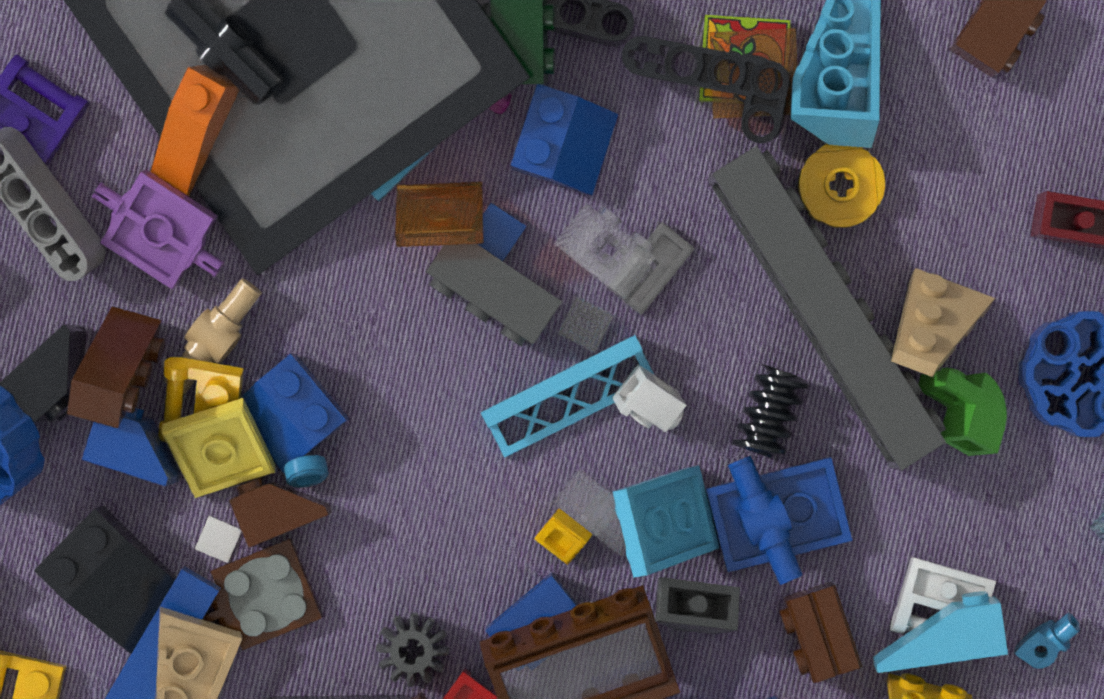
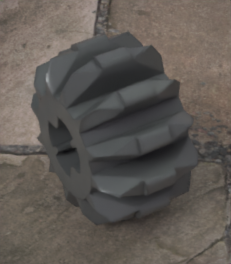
M412 612L410 626L408 627L400 615L396 616L393 621L398 633L386 626L381 630L383 637L392 643L381 642L376 645L377 652L390 653V656L380 661L379 666L381 669L388 668L393 664L396 666L390 677L394 682L400 678L403 671L408 673L407 686H414L416 673L418 672L422 680L427 684L432 680L427 666L438 672H442L445 667L442 661L434 656L449 655V647L435 645V643L446 637L445 630H439L431 635L429 631L433 627L435 619L429 617L424 627L418 626L419 614L417 612ZM410 639L419 641L417 647L421 645L424 647V652H419L414 660L407 658L409 652L407 651L403 654L401 648L407 646Z

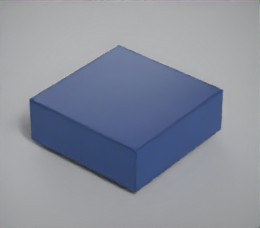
M490 203L467 238L501 261H504L527 226L493 203Z

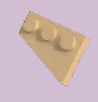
M915 268L909 279L891 362L933 377L955 351L960 341L972 331L976 322L988 312L995 298L948 281L937 274H930Z
M160 607L155 699H218L242 641L241 632Z

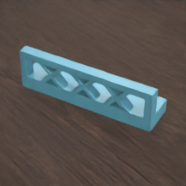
M636 335L482 411L481 415L488 428H490L504 458L615 403L612 398L615 393L607 395L611 384L621 387L623 384L612 380L619 362L635 355L639 365L654 374ZM611 367L608 378L597 375V373ZM589 377L606 382L601 400L593 404L574 399L579 383ZM573 386L570 397L559 394V392ZM551 396L568 401L563 419L555 423L536 418L541 401ZM573 403L585 407L569 415ZM535 405L532 416L520 413ZM513 415L529 420L530 423L525 438L508 446L497 423ZM534 423L547 426L531 434Z

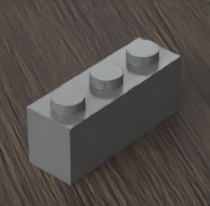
M455 229L426 271V273L433 277L429 284L431 287L449 299L456 292L469 301L465 307L467 311L485 323L490 316L505 325L500 333L521 347L526 340L534 345L562 303L561 300Z

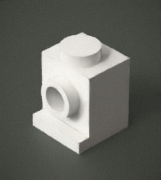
M637 364L612 397L620 413L626 417L630 414L646 428L650 429L654 424L664 432L674 429L679 424L684 414V408L687 406L676 389L639 364Z

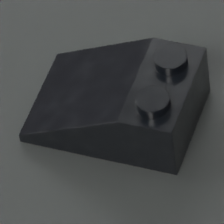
M105 506L95 508L34 570L65 602L130 654H132L177 578Z

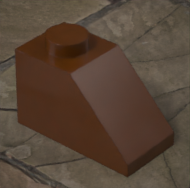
M260 478L236 487L239 496L229 500L248 548L332 513L330 505L274 481L263 485Z

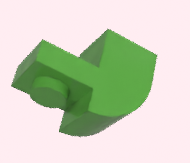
M947 367L941 368L933 377L922 373L918 383L922 393L947 407L943 421L946 430L940 433L946 443L968 456L997 454L1005 431L1007 411L1004 396L996 381L987 373L965 375L957 369Z

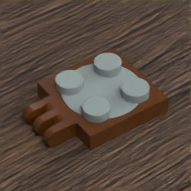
M292 538L210 571L215 584L221 587L211 604L214 611L206 613L202 620L211 622L217 619L220 626L241 632L242 641L240 646L242 651L323 617Z

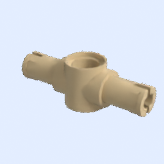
M241 278L219 307L214 306L212 310L207 308L192 324L184 337L188 342L184 346L186 351L183 353L182 358L220 364L242 336L239 333V330L242 328L240 322L262 292L252 283ZM184 380L183 395L186 394L196 380Z

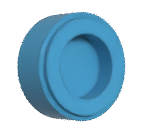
M320 455L298 457L284 465L287 484L296 488L317 485L323 482L329 475L326 459Z

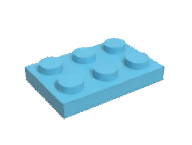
M699 465L683 468L613 491L615 511L620 520L626 545V556L631 565L633 578L650 575L719 548Z

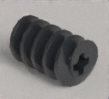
M761 364L769 373L756 374L754 380L763 387V390H752L748 394L758 405L757 407H744L742 411L752 419V423H739L737 429L747 437L746 439H734L731 444L772 458V454H786L787 449L777 440L778 438L792 437L793 433L783 425V422L797 421L798 416L788 408L789 405H803L804 400L795 394L794 390L808 389L809 383L797 375Z

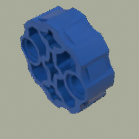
M1096 311L1070 312L1065 317L1042 324L1030 336V345L1025 357L1019 362L1018 381L1019 385L1024 388L1029 401V410L1044 425H1051L1072 436L1100 437L1104 432V315ZM1053 331L1059 333L1064 341L1062 351L1055 356L1050 354L1045 346L1046 337ZM1090 332H1092L1093 348L1085 356H1080L1091 346ZM1079 366H1091L1092 369L1088 372V376L1091 378L1090 382H1078L1077 379L1081 376V372L1078 370ZM1063 372L1066 373L1056 385H1042V379L1056 380ZM1084 392H1087V393L1077 402V405H1076V400H1077ZM1044 393L1049 396L1061 397L1057 404L1064 415L1059 412L1047 411L1050 402Z
M0 386V505L42 473L45 461L39 446L40 435L33 420L21 410L13 395L2 386Z

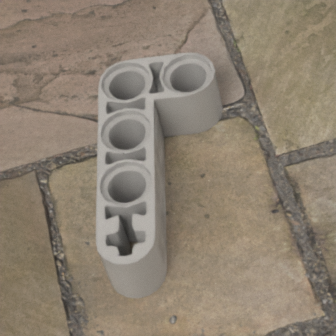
M1 128L0 148L4 153V157L0 154L1 200L61 278L67 281H77L83 278L104 261L106 255L105 246L100 243V237L25 136L15 128ZM23 180L29 185L31 192L25 188ZM49 216L55 220L57 227L51 223Z

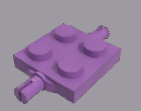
M147 169L140 172L131 190L123 196L102 182L97 186L92 198L113 210L110 226L100 242L102 245L170 289L178 285L187 268L193 264L198 265L213 275V277L218 275L225 262L204 250L206 236L218 215Z

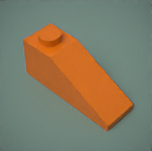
M207 65L188 67L169 106L151 173L188 197L240 91L227 76L216 73Z

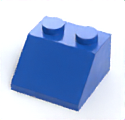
M537 84L510 165L511 170L592 196L619 114L581 97Z
M290 353L241 396V398H244L275 464L283 473L286 463L309 454L350 420L297 354Z
M136 407L133 414L126 412L119 428L93 422L82 460L163 486L179 482L181 473L165 442L160 440L158 436L159 430L154 420L143 417L144 409Z

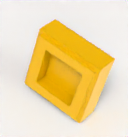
M558 508L534 539L568 565L589 541L593 533L561 508Z

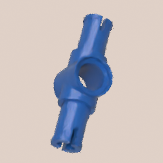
M751 455L729 464V470L743 502L739 503L741 510H738V514L752 546L757 545L760 551H765L780 585L803 576L789 542V538H791L789 531L793 530V527L779 495H773L771 489L767 491Z

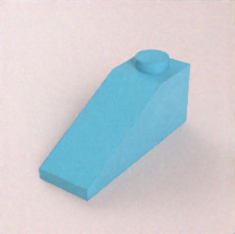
M986 591L963 594V601L950 603L873 656V663L877 673L1008 655L1000 601L995 596L989 597Z

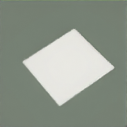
M209 516L195 549L228 563L242 531Z

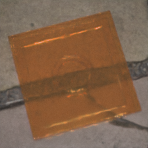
M459 182L397 185L396 247L484 243L483 183Z

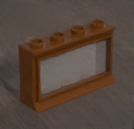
M643 585L635 588L621 589L612 596L592 603L578 604L572 610L552 617L538 618L529 625L511 631L497 632L490 638L479 642L484 665L487 668L498 699H665L680 693Z

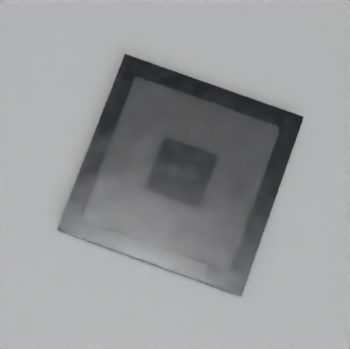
M64 0L161 137L169 106L187 68L206 65L195 51L197 46L164 14L167 10V5L172 0ZM207 0L223 17L231 18L245 29L253 39L254 43L252 46L279 72L284 80L277 91L258 106H255L239 91L194 186L212 212L218 215L217 219L255 273L260 275L527 81L531 76L478 0Z

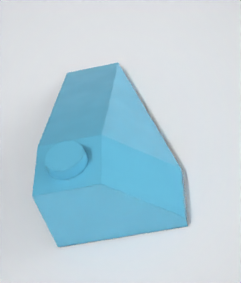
M826 0L818 23L807 43L801 62L793 75L791 120L828 145L872 148L879 124L881 0Z

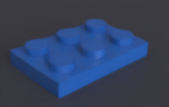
M831 457L760 474L767 491L771 489L773 495H779L793 527V530L789 531L791 535L789 542L794 555L853 541ZM732 481L705 488L726 571L732 572L769 562L764 550L760 551L757 545L752 546L741 522L738 510H741L739 503L743 502L735 482Z

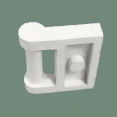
M911 556L899 601L891 620L890 631L904 634L905 631L910 632L927 620L911 614L914 603L942 610L952 602L963 601L962 595L966 593L986 591L988 596L992 597L996 581Z

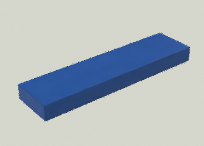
M184 566L105 699H155L160 607L202 620L221 587Z

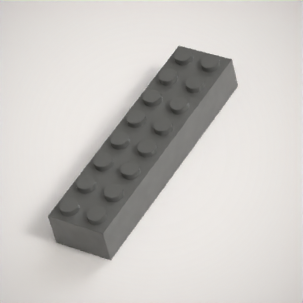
M756 145L711 174L707 181L891 468L902 471L946 443L940 434L946 428L934 409L923 407L917 398L922 393V390L909 371L905 373L900 371L896 363L891 362L894 345L885 334L882 336L877 335L870 324L875 319L871 309L862 297L854 299L847 288V285L852 282L848 273L838 260L831 263L823 248L828 246L825 237L815 224L811 226L806 224L799 213L805 209L802 201L792 187L786 190L783 188L776 177L781 172L780 167L768 150L761 153Z

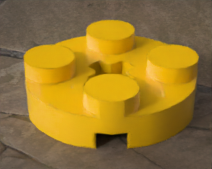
M828 144L822 146L808 157L799 173L798 193L810 217L833 228L852 227L865 221L875 212L885 192V176L877 159L872 157L868 151L862 149L863 147ZM836 173H844L845 180H852L853 188L846 190V197H838L837 191L830 189L829 183L836 180Z

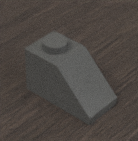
M660 577L658 578L655 622L675 630L714 635L738 631L740 587Z

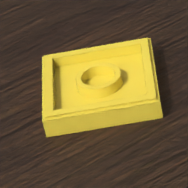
M244 398L162 424V435L195 498L275 473V462Z

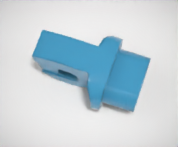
M1068 612L1056 623L1053 620L1042 623L1029 632L1016 645L1014 654L1033 668L1041 669L1048 667L1054 663L1060 650L1066 652L1070 649L1069 640L1080 632L1079 622ZM1044 646L1047 650L1040 653L1036 651V647Z

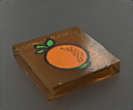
M796 28L709 32L710 49L771 60L782 64L790 73L792 88V78L797 68ZM734 61L723 62L717 70L718 80L723 85L735 83L740 75V69ZM776 69L765 70L759 78V85L765 93L777 92L783 83L782 75ZM791 89L785 115H791ZM712 90L713 119L742 117L746 96ZM761 111L756 113L753 117L771 115L768 112Z

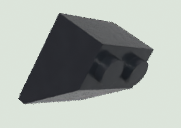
M63 324L0 382V385L13 395L16 403L34 422H53L56 419L61 421L68 416L67 410L71 381L85 356L86 331L81 325Z

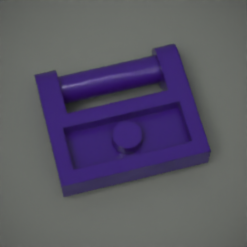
M16 54L0 75V129L12 127L19 130L45 165L48 166L76 122L86 112L90 102L79 94L74 97L30 68L29 61ZM17 81L22 82L63 109L64 112L59 120L56 121L11 91Z

